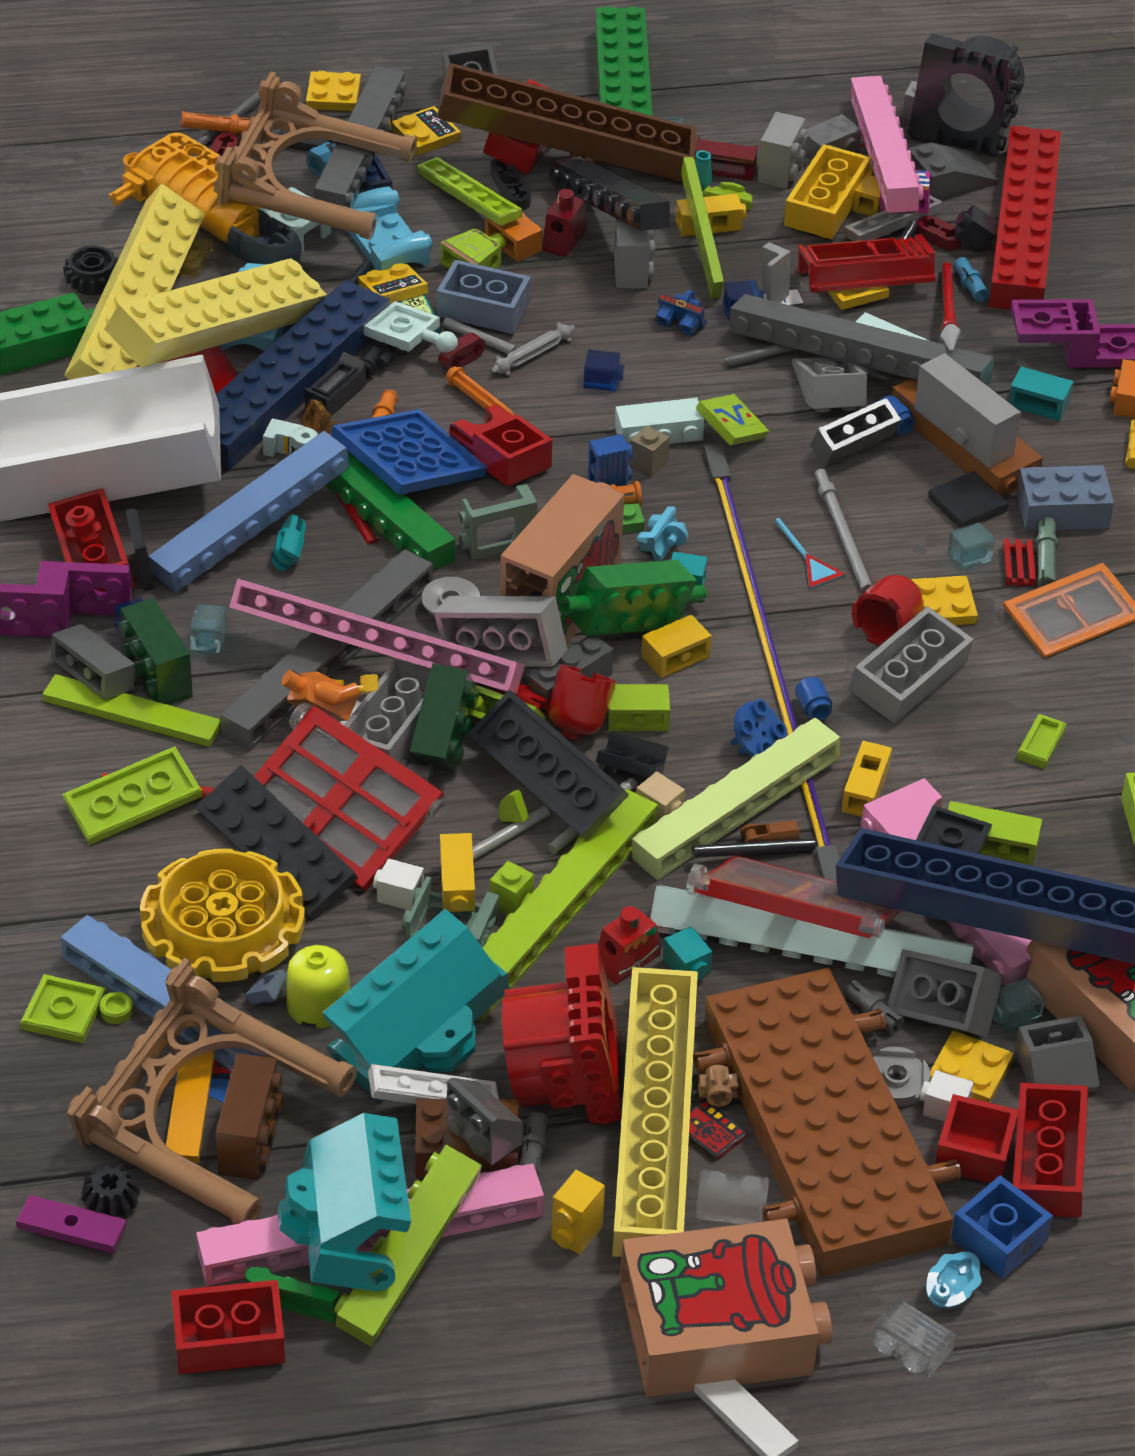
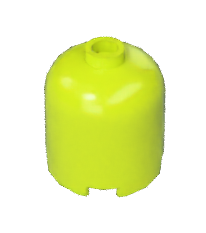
M323 945L308 946L298 951L289 961L286 975V1006L289 1015L299 1024H302V1021L316 1024L318 1029L331 1027L325 1020L323 1012L351 989L349 970L345 958L337 950Z

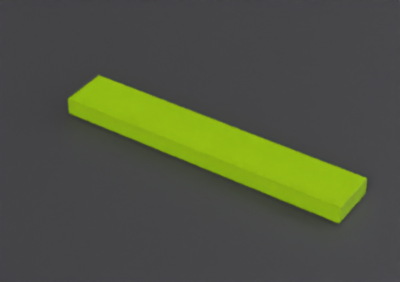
M439 157L417 165V172L420 176L500 226L523 217L521 208Z
M684 157L681 177L711 299L720 298L724 279L695 160L693 157Z
M57 674L54 675L42 694L43 701L207 747H211L221 730V721L218 718L126 693L104 700L79 680Z

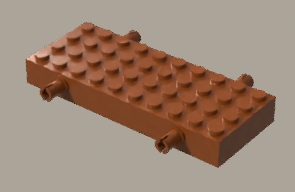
M829 968L706 996L704 1023L716 1048L693 1053L695 1069L697 1068L698 1074L703 1073L710 1066L723 1065L728 1067L730 1074L737 1073L738 1097L786 1200L782 1203L762 1206L764 1222L788 1219V1222L795 1220L805 1244L811 1246L815 1266L820 1277L948 1245L953 1218L936 1185L960 1180L961 1169L956 1159L929 1166L925 1163L862 1036V1033L885 1029L886 1022L882 1010L879 1008L857 1015L851 1013Z

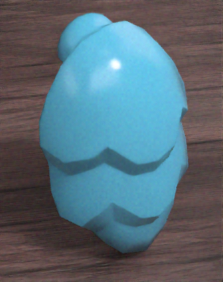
M969 1251L944 1254L929 1271L926 1282L928 1300L940 1309L955 1308L967 1301L972 1292L982 1282L979 1274L980 1262L978 1257Z

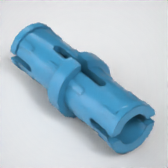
M967 258L957 259L953 263V269L961 278L960 282L963 288L969 290L976 302L986 301L990 296V291L982 282L981 274L972 268Z

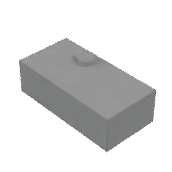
M945 353L920 365L915 410L988 468L1014 455L1021 414L1018 409Z
M449 596L434 612L441 640L518 662L525 666L553 667L563 656L564 652L568 650L555 596Z
M927 606L854 668L848 690L895 724L967 662L974 639Z
M394 660L378 681V689L365 697L344 726L401 764L403 758L408 759L411 756L410 747L431 669ZM337 740L341 762L352 765L359 755ZM379 768L374 770V772L388 775Z

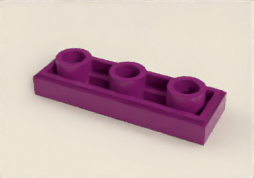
M33 1195L28 1196L16 1220L17 1229L113 1254L127 1228L125 1219Z

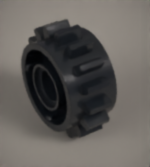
M85 246L71 253L69 259H65V265H63L66 284H71L72 289L85 295L102 294L119 257H115L113 251L102 246Z

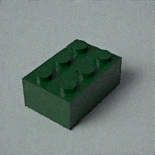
M151 598L121 608L122 621L118 622L119 631L123 637V643L120 644L121 653L135 663V677L142 679L144 682L147 696L154 698L156 702L166 705L193 697L190 653L156 600Z
M432 663L410 747V753L418 765L427 766L428 764H433L434 770L453 774L456 765H461L464 756V748L461 747L463 737H468L472 720L469 718L471 707H476L479 698V690L476 689L475 682L469 671Z

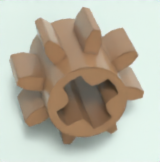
M713 1065L705 1070V1075L699 1074V1097H707L710 1105L717 1107L725 1106L731 1102L732 1097H738L737 1073L730 1074L728 1067Z

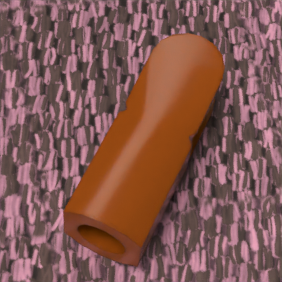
M796 820L768 824H747L741 828L740 834L746 839L744 842L799 839V828Z

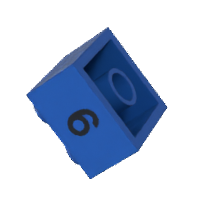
M1000 1175L955 1213L951 1239L966 1251L975 1254L980 1262L1004 1279L1048 1241L1053 1215Z

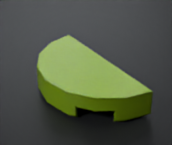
M721 182L720 186L713 188L708 186L702 192L703 197L738 194L741 204L744 203L748 210L752 208V195L745 192V188L736 183Z

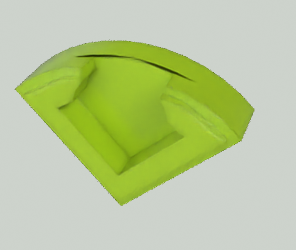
M520 790L511 792L501 800L498 810L500 822L523 823L529 818Z

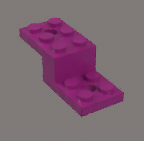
M1093 299L1012 300L1011 312L1018 343L1062 342L1068 368L1122 367L1123 359L1135 361V324L1098 325Z
M41 561L36 585L0 584V635L52 637L53 633L70 628L73 614L121 616V608L133 605L130 565ZM103 587L106 591L101 592L96 590L95 588ZM8 607L11 608L13 612H6L1 608Z

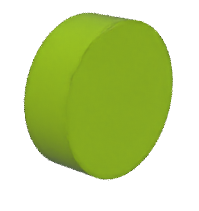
M111 992L106 994L100 1001L101 1017L108 1023H124L133 1014L132 999L126 993Z

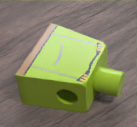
M478 229L469 230L440 242V264L450 269L454 260L498 269L501 265V249L505 247V240L499 233L489 237Z

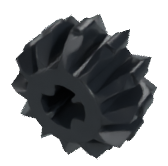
M107 1163L103 1170L94 1167L92 1175L85 1176L81 1197L87 1210L114 1217L122 1215L128 1218L129 1209H137L140 1185L133 1174V1170L125 1171L122 1164L116 1168H111Z

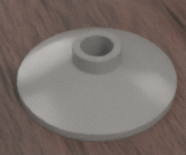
M443 577L430 582L424 588L422 604L430 614L434 615L437 608L449 596H480V592L473 583L466 579Z

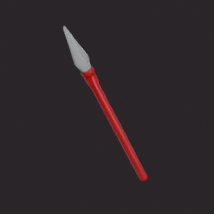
M945 262L941 267L944 305L941 338L948 349L953 351L961 331L955 318L952 265L949 262Z

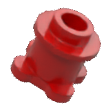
M76 506L67 513L66 522L71 526V529L67 531L68 539H76L86 545L90 544L93 541L92 538L102 531L101 524L98 522L94 523L95 513L92 508Z

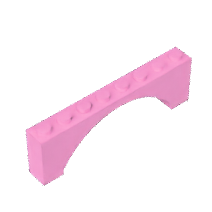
M925 778L865 804L863 806L861 828L916 840L932 806L941 807L942 796ZM946 921L952 927L957 937L962 938L966 944L974 945L973 955L976 958L981 959L990 970L1004 975L1002 984L1007 989L1025 982L1032 961V957L1026 952L1031 940Z

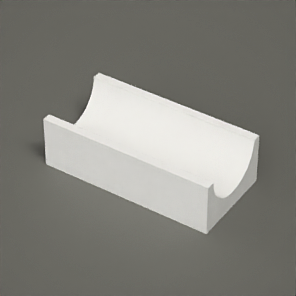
M203 355L156 363L143 368L135 367L0 393V522L50 513L48 503L104 488L107 500L113 501L221 480L219 403Z

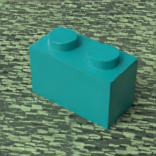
M1021 366L1011 384L1008 403L1018 410L1061 421L1070 403L1073 381Z

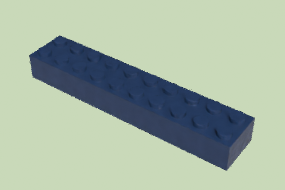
M347 280L343 281L218 392L216 397L219 403L221 468L230 471L263 441V435L272 418L285 421L305 403L304 389L311 387L338 363L343 352L355 357L374 340L364 335V325L390 305V299Z
M864 828L859 829L836 864L838 896L1135 964V888Z

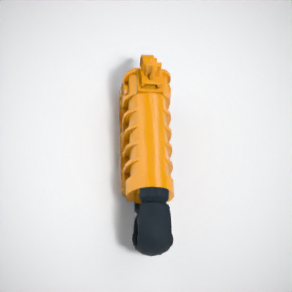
M177 132L171 133L141 152L129 153L123 158L125 172L122 175L123 186L109 194V199L112 200L114 206H118L131 197L141 203L147 200L162 183L205 213L199 227L225 242L228 250L235 256L242 257L245 262L267 265L290 258L298 263L300 262L302 245L298 234L289 226L275 218H271L267 213L259 210L257 206L231 199L228 203L217 204V193L214 192V185L218 172L215 171V164L220 155L187 135Z

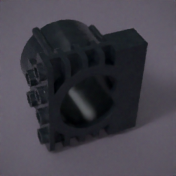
M932 33L924 44L908 135L937 143L939 139L947 141L946 144L953 145V143L961 145L962 149L969 147L976 149L975 152L977 153L982 151L990 153L991 157H996L999 151L1003 152L1007 142V137L1004 136L1005 128L1009 127L1011 119H1015L1019 104H1016V101L1021 95L1025 82L1024 68L1016 53L1018 47L1016 45L1010 47L1003 41L988 36L972 37L961 42ZM965 73L981 79L992 93L994 110L979 109L962 100L952 86V75Z

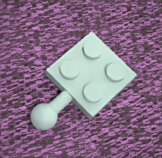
M396 301L364 325L365 336L398 347L401 350L410 351L422 340L436 344L437 348L444 353L456 349L458 345L457 337L452 332L446 331L441 334L433 332L440 326V317Z

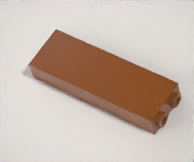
M909 379L893 387L892 396H895L913 413L915 419L913 428L965 473L968 474L975 471L1001 497L1017 490L1020 468L1042 467L1043 457L1017 436L1014 455L988 468L914 409L918 380Z

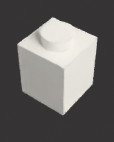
M387 859L383 869H378L374 877L373 887L377 888V902L411 911L414 892L417 887L421 888L424 883V868Z
M935 1070L931 1082L925 1081L921 1090L920 1101H924L923 1115L945 1122L952 1094L971 1098L974 1082Z

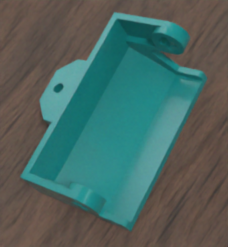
M444 909L323 1012L325 1020L342 1034L346 1040L345 1042L340 1038H336L327 1046V1051L332 1059L338 1062L345 1061L357 1068L355 1081L370 1095L368 1070L372 1064L416 1071L422 1067L426 1072L430 1073L452 1072L476 1051V1027L473 1022L505 995L504 990L510 989L507 973L490 959L468 927L448 910ZM376 1099V1100H377L379 1103H381L384 1099Z
M362 1113L308 1141L300 1170L288 1175L286 1178V1198L279 1202L277 1209L279 1231L297 1244L308 1245L311 1282L369 1291H383L389 1288L395 1281L396 1275L393 1261L386 1255L358 1251L356 1248L379 1229L408 1232L411 1224V1215L397 1118ZM377 1269H383V1272H380L378 1277L372 1276V1273H375Z

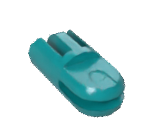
M290 515L276 535L271 560L277 570H289L291 565H295L300 560L305 543L304 534L307 525L304 519L298 521L297 515Z

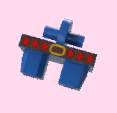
M687 290L684 295L676 294L675 297L661 293L658 297L659 309L656 315L658 324L668 327L674 319L680 320L678 324L679 330L690 336L693 335L698 327L705 328L707 320L704 319L705 309L701 307L700 301L695 300V291Z

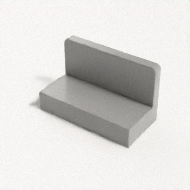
M768 242L762 247V291L766 293L767 300L780 303L790 293V251Z

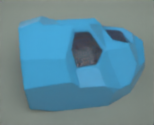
M326 142L312 148L306 154V165L312 173L319 177L321 176L336 143Z

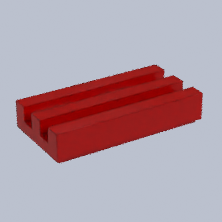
M1003 539L1005 585L1034 586L1036 578L1032 540L1026 539V544H1021V539H1015L1014 543H1010L1009 539ZM1010 551H1015L1017 578H1012ZM1022 552H1026L1028 579H1024Z

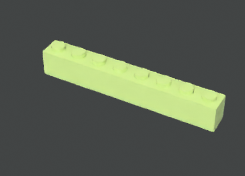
M816 718L798 726L794 732L783 739L777 740L767 750L753 756L750 761L738 769L732 770L717 783L709 785L702 793L693 799L685 801L681 807L669 815H664L658 822L646 830L640 831L632 838V860L658 881L693 857L692 846L713 844L839 759L840 736Z

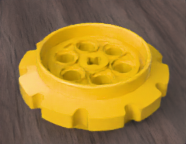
M212 849L198 852V855L188 859L180 858L157 874L158 884L149 885L146 888L140 904L142 937L151 954L156 958L166 957V966L168 968L178 967L181 961L186 958L190 960L196 976L209 978L213 982L239 981L247 979L249 974L256 971L264 973L277 966L288 957V945L299 942L305 925L303 894L295 878L289 872L279 873L278 864L274 860L250 851L243 853L233 851V849Z

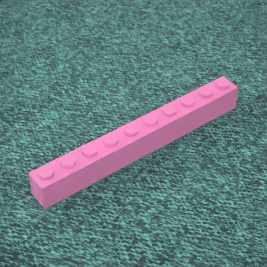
M881 76L851 78V102L868 155L871 157V164L887 213L919 211V201L923 200L922 184L919 185V175L915 173V163L911 161L910 150H907V140L904 139L903 128H900L899 117H896L895 106H892V96L889 95L888 85H884Z
M237 579L229 605L230 608L428 668H431L432 663L467 670L474 682L504 691L510 689L516 694L525 667L524 664L241 579Z
M534 1164L515 1165L508 1169L481 1172L478 1180L442 1237L543 1216L544 1194ZM278 1215L196 1232L198 1256L206 1286L244 1279L247 1269L254 1266L268 1268L273 1273L309 1265L308 1245L297 1244L279 1231ZM379 1229L356 1249L358 1251L371 1252L379 1237L383 1236L386 1238L391 1230Z

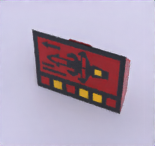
M706 1098L690 1109L689 1137L715 1158L725 1156L739 1145L749 1132L717 1106L710 1105Z

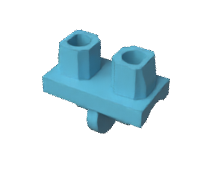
M667 506L662 515L653 514L648 524L650 532H640L637 537L640 551L652 552L655 561H662L671 546L683 545L689 537L688 531L685 528L686 525L683 522L678 523L675 518V507Z

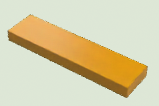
M209 1051L194 1058L178 1070L166 1146L170 1150L198 1164L215 1061L214 1051Z

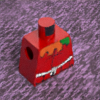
M632 906L623 908L620 917L606 925L601 931L598 946L605 974L615 985L632 975V967L642 968L661 955L658 927L654 921L638 908Z

